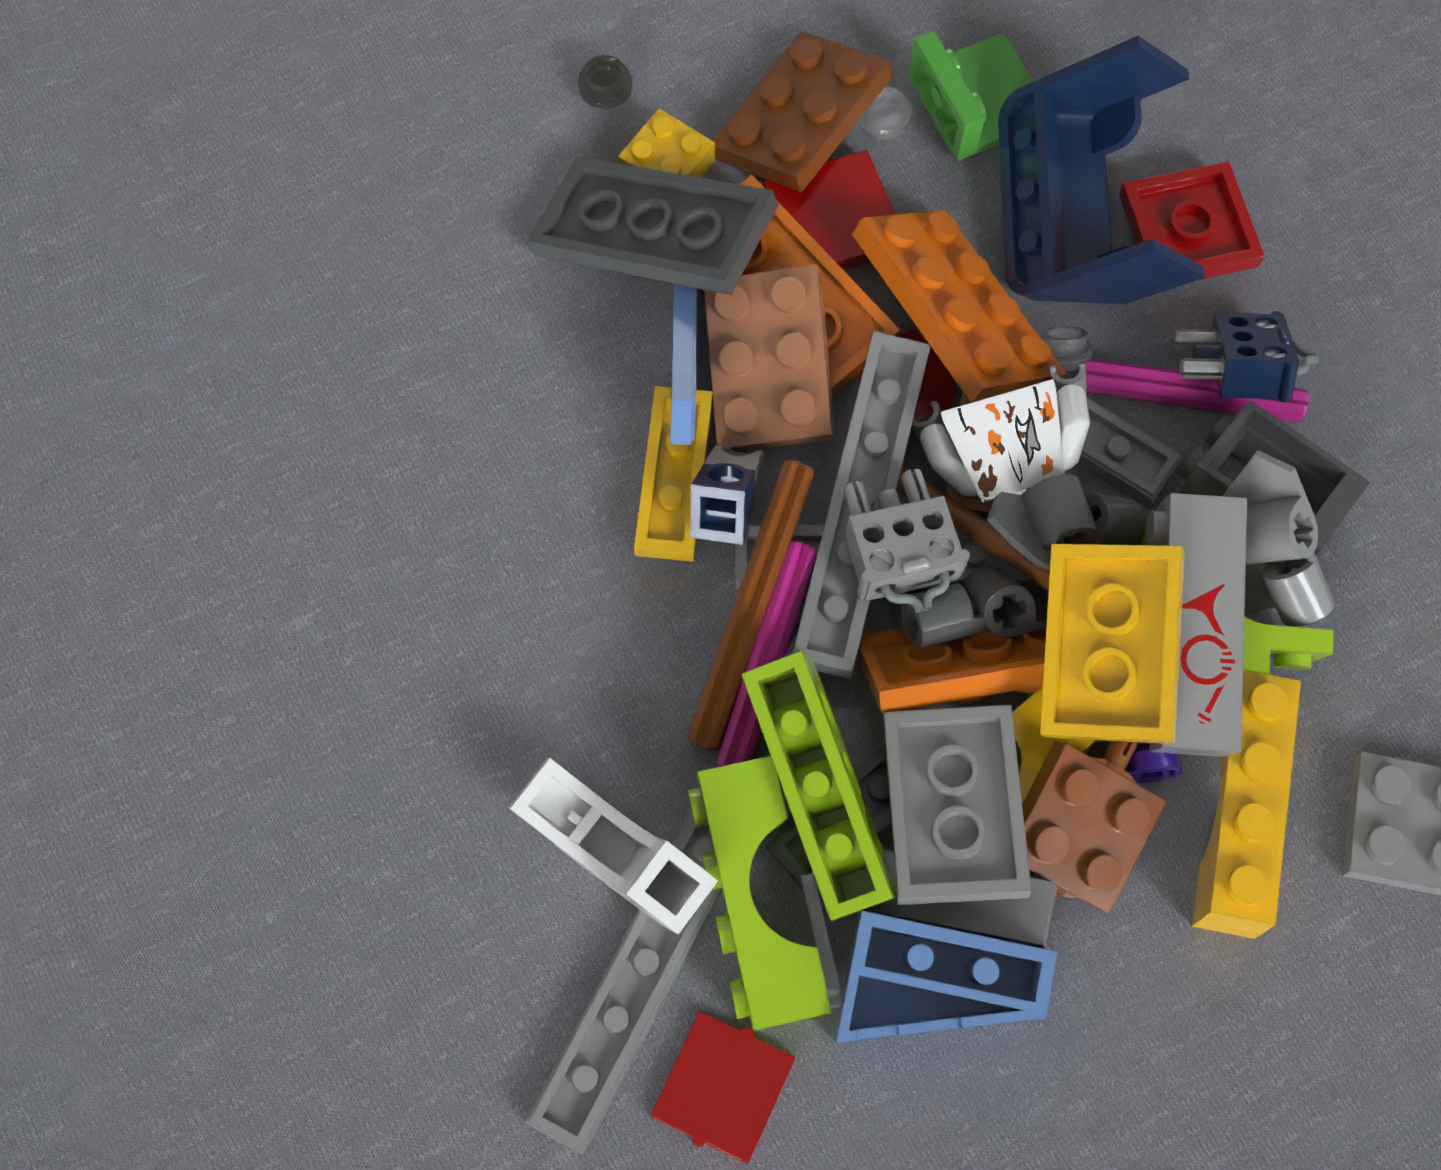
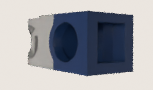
M716 445L691 484L690 538L739 545L744 544L749 531V518L760 499L764 484L766 467L764 451L755 450L751 453H741L722 445Z

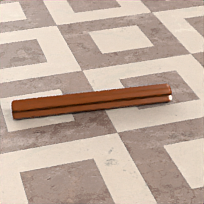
M786 460L782 465L688 733V741L698 747L716 751L720 748L743 681L742 673L746 671L788 546L793 539L814 479L813 468L804 463Z

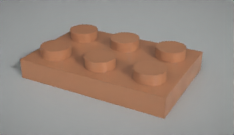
M813 264L741 275L731 295L705 290L717 445L729 447L735 452L836 439L822 275L818 265Z

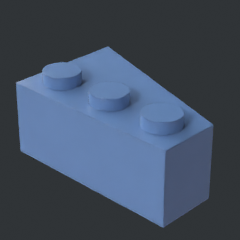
M860 911L857 916L834 1041L836 1043L888 1036L1046 1019L1058 952Z

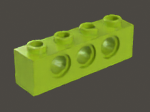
M799 651L742 673L830 920L840 919L897 898L894 877L813 658L803 651Z

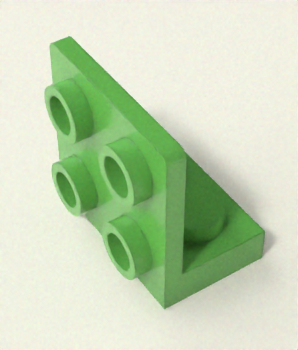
M934 30L914 38L907 77L956 162L999 145L998 116L1004 101L1016 89L1034 82L1007 36L999 34L956 52H953L950 48L945 49Z

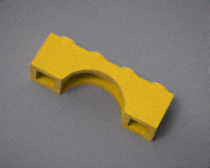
M1243 670L1241 753L1219 757L1220 786L1218 803L1210 840L1199 865L1192 927L1255 939L1276 925L1301 687L1300 680Z

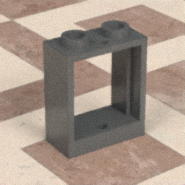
M1250 400L1235 419L1227 413L1223 415L1205 440L1211 446L1209 451L1200 445L1193 451L1178 475L1187 480L1178 494L1223 496L1233 481L1218 472L1219 467L1231 453L1248 463L1259 450L1295 467L1311 508L1317 511L1315 519L1318 526V542L1314 552L1317 555L1370 481Z

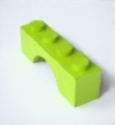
M767 756L697 772L699 787L689 789L688 796L695 827L707 825L713 850L702 852L701 855L704 870L718 880L712 890L721 888L727 914L715 916L723 955L733 952L736 954L741 978L729 980L737 1019L749 1017L751 1028L755 1031L830 1014L831 1009L817 948L791 942L775 933L759 915L751 896L749 877L755 852L763 839L788 819L778 774L772 757Z

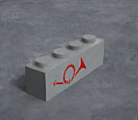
M1170 493L1157 506V511H1151L1149 514L1146 533L1147 545L1182 546L1185 551L1175 744L1150 743L1149 752L1227 757L1241 753L1247 498Z

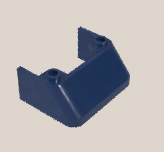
M1139 35L1016 89L1006 98L1000 109L998 131L1006 281L1013 292L1029 300L1128 304L1205 278L1203 266L1155 239L1112 250L1106 155L1125 147L1136 136L1142 120L1141 99L1189 80V72L1186 67Z

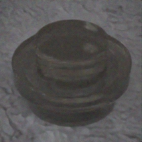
M599 55L593 57L585 64L579 74V93L587 104L595 108L611 109L618 107L629 98L632 92L631 73L614 56Z

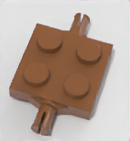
M1055 740L1022 804L1029 873L1031 878L1056 883L1057 891L1054 906L1060 895L1067 898H1079L1108 914L1115 904L1167 802L1139 786L1132 776L1125 771L1139 742L1110 741L1102 758L1087 756L1072 746Z

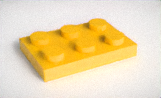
M1051 544L1040 735L1050 738L1175 744L1185 551L1182 546Z

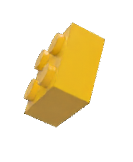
M659 108L620 153L618 161L619 164L702 178L715 162V142Z

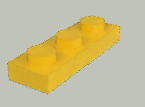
M655 386L634 543L635 556L694 562L696 538H690L691 484L706 461L713 391L696 390L694 441H691V445L670 444L671 387Z

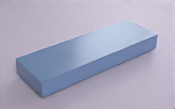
M674 284L670 444L691 445L695 435L697 288Z

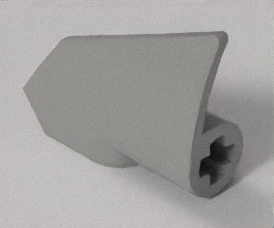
M1258 450L1223 494L1225 497L1247 498L1244 616L1276 607L1283 624L1293 627L1308 625L1327 616L1335 606V601L1314 553L1318 542L1317 522L1295 467Z

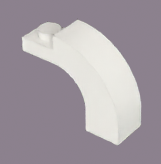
M551 758L545 759L508 807L587 871L645 914L676 934L681 932L718 882L717 879L667 840L660 839L638 826Z

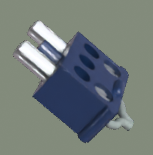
M1273 311L1271 314L1214 313L1211 330L1176 329L1172 338L1175 349H1193L1192 358H1183L1180 362V377L1182 379L1216 380L1221 398L1279 399L1281 402H1289L1292 400L1296 376L1305 374L1309 369V364H1318L1319 362L1317 351L1305 349L1300 342L1292 339L1285 316L1278 311ZM1297 354L1300 355V356H1302V357H1304V358L1300 361V366H1299V359H1298Z

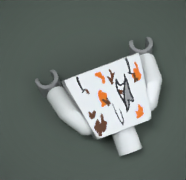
M1082 362L1077 363L1078 375L1072 379L1060 378L1057 375V365H1053L1050 368V380L945 411L941 410L936 401H931L930 404L934 410L931 418L924 422H917L913 417L911 429L915 437L921 442L932 469L961 495L969 497L979 496L983 504L994 501L995 496L1000 492L1022 495L1044 479L1065 474L1066 470L1071 469L1079 462L1090 426L1086 398L1087 379L1085 364Z

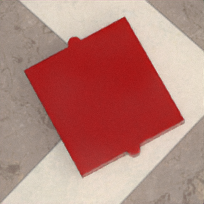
M699 1011L650 1117L692 1137L693 1145L697 1148H701L706 1144L748 1165L796 1057L755 1038L753 1030L749 1027L740 1031Z

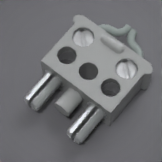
M913 469V472L908 470L901 477L909 503L901 505L897 490L888 489L876 496L880 510L872 511L864 484L855 481L853 487L852 482L844 486L843 492L851 516L848 518L844 537L859 582L856 593L857 598L869 601L885 597L890 602L896 604L907 603L912 605L916 613L931 610L933 608L932 599L944 593L948 589L950 582L958 581L962 577L970 557L969 551L961 548L945 497L930 498L922 471ZM936 586L929 589L924 594L922 603L918 598H916L913 595L900 594L922 588Z

